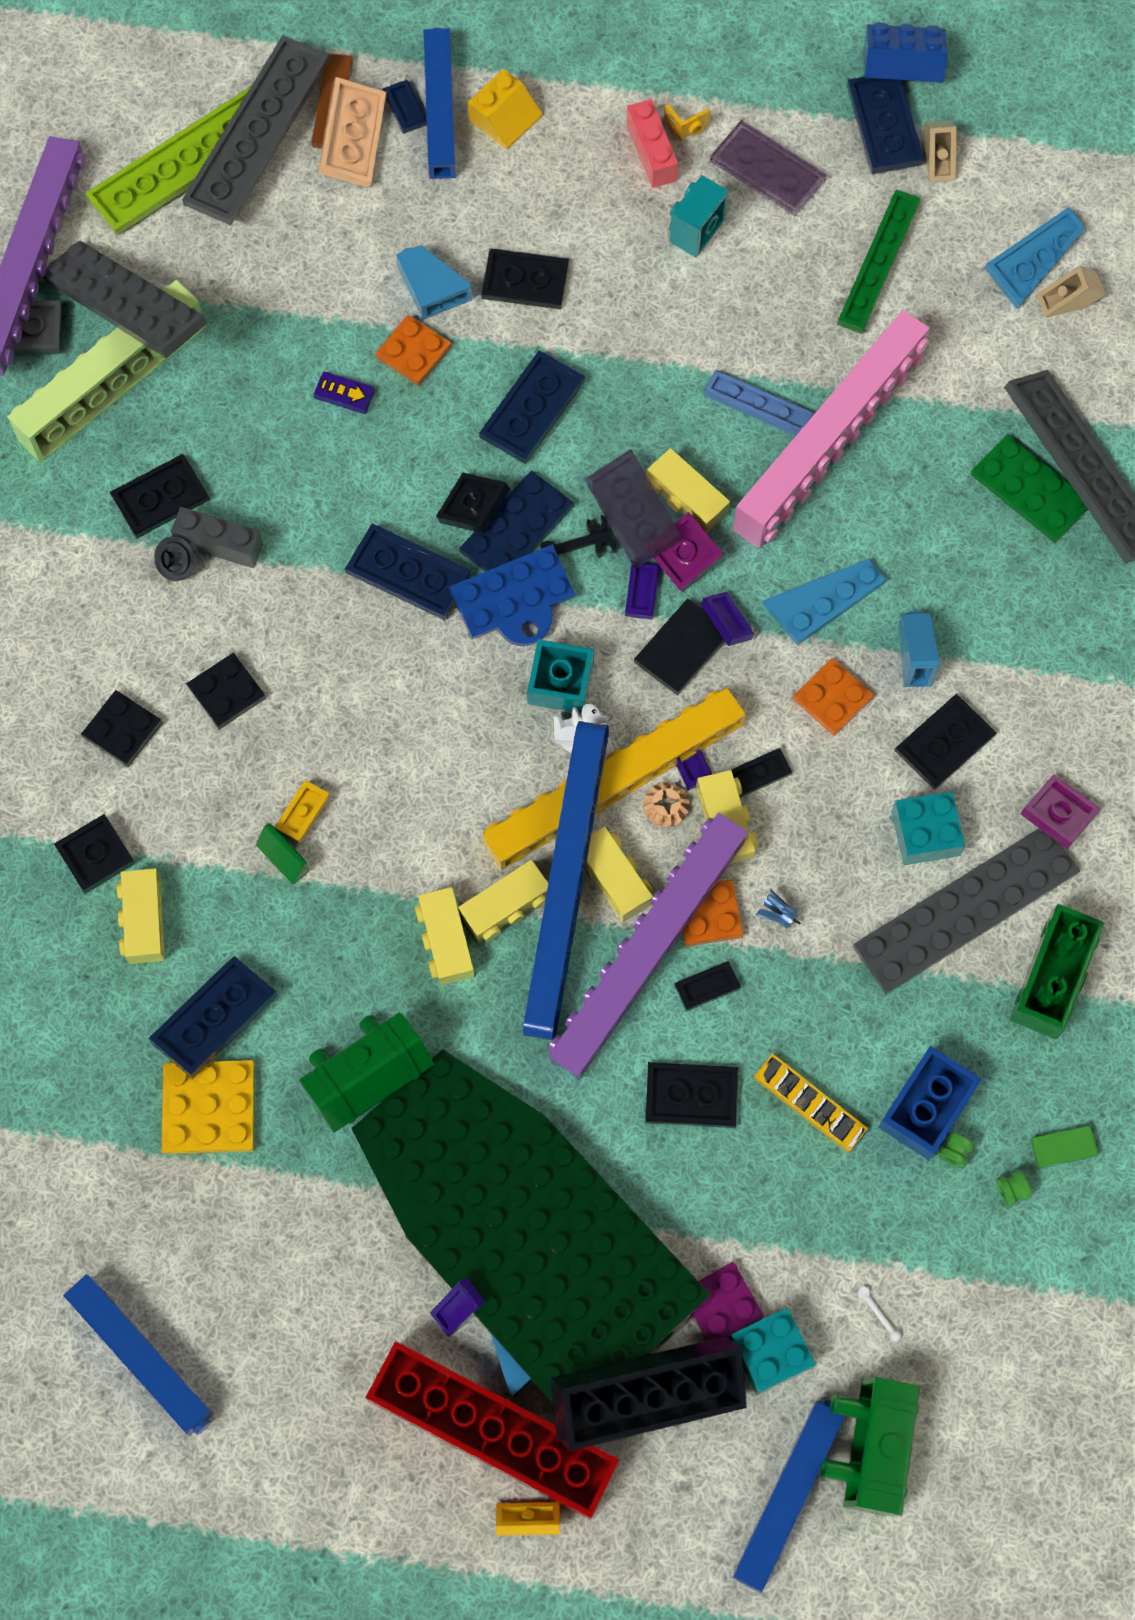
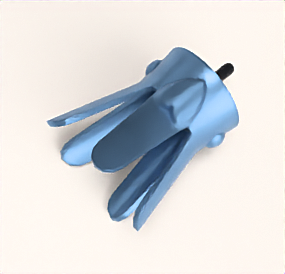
M770 889L773 895L768 894L767 899L763 901L764 905L773 912L760 909L755 915L778 922L786 929L792 921L800 925L801 922L794 919L798 909L788 905Z

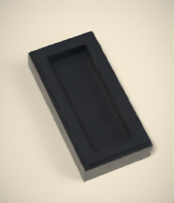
M729 961L674 983L686 1012L738 991L741 988Z

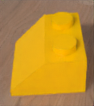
M502 69L468 101L469 121L507 150L543 117L542 112L523 83L505 69Z

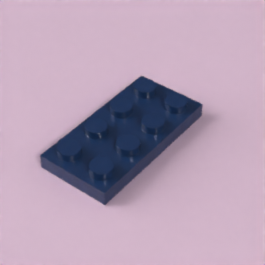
M864 77L848 79L846 86L871 174L923 165L924 157L902 81Z
M538 350L481 429L479 438L526 464L585 382V376Z
M531 470L504 499L484 534L474 532L459 548L460 553L485 572L530 554L574 507V502Z
M373 523L345 567L346 574L444 621L455 603L449 587L469 579L471 576L470 569Z
M233 956L149 1037V1041L191 1079H194L277 997V992Z

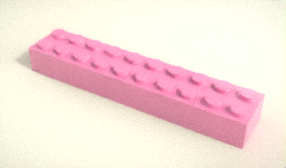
M904 310L899 313L736 506L733 531L759 549L765 542L768 544L772 542L778 533L777 527L782 522L786 524L795 512L793 508L797 503L803 504L811 494L812 490L810 488L815 482L820 484L827 475L828 466L831 463H838L845 452L843 450L848 443L852 445L861 433L859 429L864 423L869 425L877 414L875 410L880 404L885 406L889 402L895 386L901 387L909 376L908 371L912 366L917 368L925 357L923 351L929 343L927 336L930 328Z

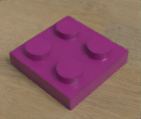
M689 512L646 548L681 592H684L725 556Z
M1053 774L1025 806L1021 815L1068 850L1095 818L1100 808Z
M734 1262L699 1281L711 1294V1297L692 1316L706 1341L725 1336L728 1338L731 1334L748 1327L764 1317L763 1312Z

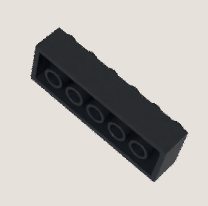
M726 1336L550 1377L556 1437L569 1451L747 1408L741 1347Z

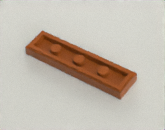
M329 54L330 62L322 76L311 142L312 148L322 149L333 82L336 77L350 81L353 64L351 55Z

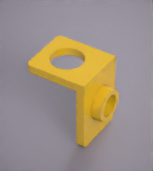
M670 104L665 105L664 120L680 141L690 135H698L706 126L710 125L711 110L709 108L682 122Z

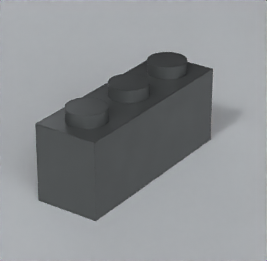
M180 507L171 529L172 536H180L182 539L191 542L190 546L194 551L250 568L255 567L263 547V540L259 530Z

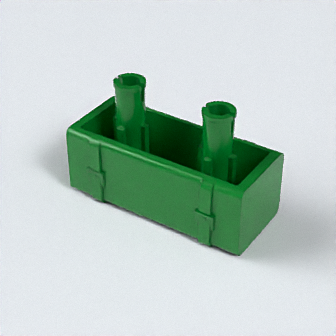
M1061 904L1055 906L1040 934L1041 938L1022 988L1015 999V1006L1010 1021L1053 1039H1058L1064 1032L1069 1018L1072 1016L1078 993L1081 992L1086 981L1087 969L1093 953L1098 947L1099 937L1105 924L1103 921Z
M398 1012L381 1024L373 1015L364 1017L359 1027L366 1035L331 1058L324 1049H317L310 1055L309 1061L315 1068L300 1078L299 1082L333 1133L348 1123H353L357 1117L410 1081L416 1080L422 1073L435 1065L421 1038L401 1012Z
M872 1377L861 1380L859 1399L841 1396L836 1393L833 1395L830 1404L831 1414L856 1418L849 1463L824 1458L821 1465V1478L846 1483L843 1508L887 1517L903 1515L904 1501L908 1491L906 1486L916 1415L919 1412L920 1386L881 1377Z

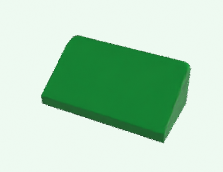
M271 823L264 825L256 846L291 884H296L309 872L307 862Z

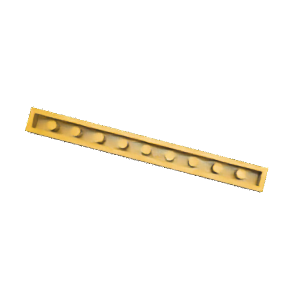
M728 688L720 692L715 690L709 693L702 703L697 706L694 704L687 706L677 718L672 721L670 719L662 721L652 733L648 735L643 733L637 736L632 741V745L627 748H618L611 752L607 757L608 759L604 761L595 815L674 768L678 764V757L683 762L695 755L697 750L702 751L745 724L746 714ZM567 779L561 782L558 786L559 788L550 794L549 792L542 793L530 806L517 808L509 815L510 818L501 823L499 821L494 822L484 830L485 833L482 834L483 843L501 871L557 838Z

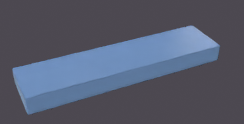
M718 370L714 371L703 392V395L795 436L814 415L812 411Z

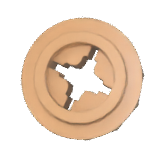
M661 782L654 787L651 786L644 796V813L655 825L672 827L681 823L686 818L689 811V799L685 790L678 787L675 783ZM664 794H666L669 801L675 802L671 804L669 814H667L664 806L658 805L662 803Z

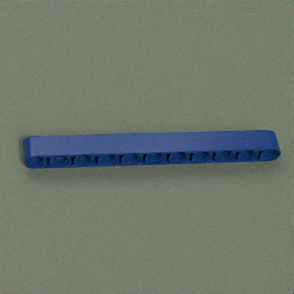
M578 721L576 726L523 1025L524 1036L553 1040L557 1034L608 744L609 726L605 724Z

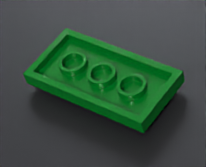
M1008 434L972 469L970 474L1055 544L1087 511L1086 506L1067 481Z

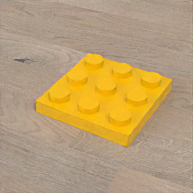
M254 1060L210 1062L194 1079H191L174 1063H163L162 1154L254 1152Z

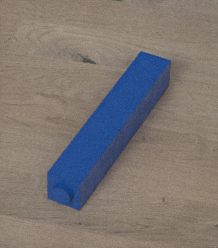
M449 28L423 29L429 179L456 178Z
M88 1274L83 1276L63 1296L178 1426L189 1436L194 1432L197 1435L201 1434L211 1424L209 1418L214 1413L95 1280Z
M824 1399L822 1403L816 1401L813 1404L731 1578L759 1593H762L821 1469L823 1459L826 1458L845 1418L844 1415L831 1414V1402Z

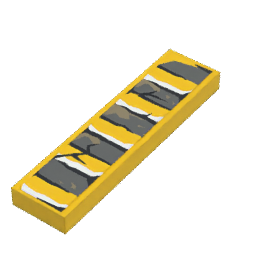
M773 1053L753 1077L847 1153L853 1149L868 1129Z

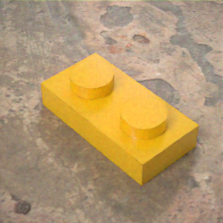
M304 780L274 828L283 836L300 845L330 799V793Z
M496 1503V1536L560 1535V1503Z

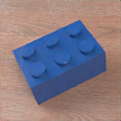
M882 22L867 24L863 51L864 78L944 82L948 56L945 29L934 25L924 28L914 27L911 24H902L900 26H890Z
M930 1046L878 1128L930 1161L982 1079Z

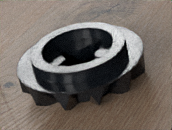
M171 536L163 539L157 545L154 561L157 570L163 577L171 581H182L193 574L194 567L198 563L195 561V554L197 552L190 546L191 542L182 539L180 536ZM182 552L179 558L182 563L172 565L174 560L172 553Z

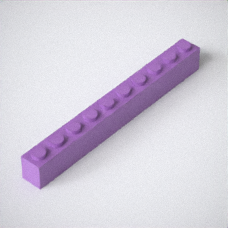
M53 136L48 137L0 264V375L2 376L5 375L7 367L13 363L15 345L21 341L22 326L24 321L29 319L30 305L32 299H35L38 295V283L40 278L44 277L46 273V261L48 256L52 255L54 251L56 234L61 232L64 212H68L70 208L71 193L77 189L80 169L85 167L86 155L82 152L80 141Z
M719 812L714 819L709 817L700 830L703 835L697 843L692 841L684 853L685 861L681 867L676 865L667 877V880L670 882L664 891L659 889L650 902L653 907L647 915L642 913L633 926L636 931L630 939L625 937L616 950L619 953L613 964L609 961L604 966L599 975L602 980L597 987L591 986L582 999L585 1004L579 1012L574 1010L565 1023L568 1028L562 1037L557 1035L549 1045L548 1050L551 1052L548 1057L550 1060L580 1080L748 839V832Z

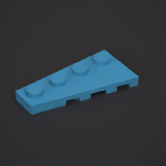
M1068 207L992 259L984 268L1011 303L1018 309L1082 233L1085 226Z
M867 559L763 600V606L798 646L884 585L886 579L873 563Z

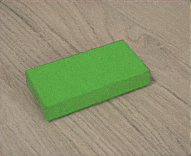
M1091 1126L1032 1137L1030 1139L1038 1169L1098 1156Z

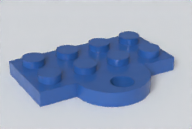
M553 544L449 587V591L471 640L498 630L506 641L517 646H530L536 644L538 639L542 640L552 624L551 607L575 597L573 588ZM524 624H533L537 628V634L534 637H526L522 633V626Z

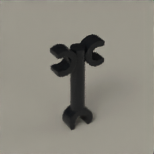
M601 515L600 521L602 525L599 527H594L591 520H587L586 528L590 534L558 544L546 540L540 544V549L553 544L557 555H561L595 544V553L600 558L602 557V546H609L613 554L616 553V543L612 538H609L607 519L604 515Z

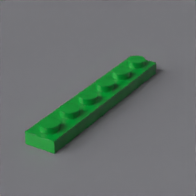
M895 189L839 316L837 325L863 334L918 208L919 197Z

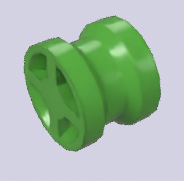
M948 1132L945 1137L946 1144L939 1150L937 1155L943 1161L964 1169L968 1163L966 1158L969 1153L973 1152L975 1144L961 1135Z
M1020 1170L1014 1171L1010 1177L1005 1178L1002 1176L996 1179L997 1189L1007 1207L1013 1206L1019 1199L1028 1200L1032 1197L1029 1184Z

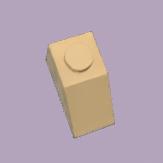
M951 120L924 122V152L929 182L956 180L957 126Z
M1079 265L1036 295L1045 317L1048 318L1084 309L1105 296L1106 293L1098 273Z

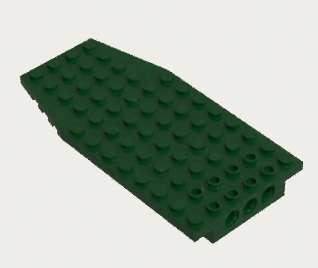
M443 1049L432 1058L434 1066L422 1073L416 1080L410 1081L388 1096L351 1128L408 1241L451 1289L467 1277L485 1301L474 1313L476 1318L495 1337L552 1404L550 1377L653 1354L688 1323V1317L711 1297V1294L545 1115Z

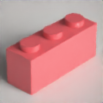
M652 99L628 105L626 125L651 187L655 188L676 182L678 162Z

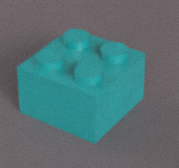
M703 175L699 177L696 183L691 182L685 191V197L682 201H677L671 208L669 214L671 216V223L668 228L670 231L669 242L696 258L726 220L729 190Z
M538 639L527 689V704L572 712V708L577 707L579 713L582 714V708L587 700L594 664V649Z
M953 791L895 800L891 813L903 866L961 856L965 848V842Z
M788 1307L731 1334L729 1338L741 1347L743 1368L757 1396L813 1369L816 1365Z

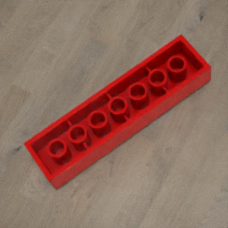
M397 1341L394 1342L365 1397L368 1402L589 1520L592 1519L620 1462V1459L595 1446L569 1451L557 1439L554 1424Z

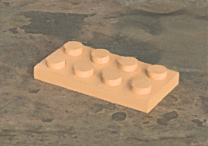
M335 78L321 150L319 174L369 188L372 182L386 92L342 78Z

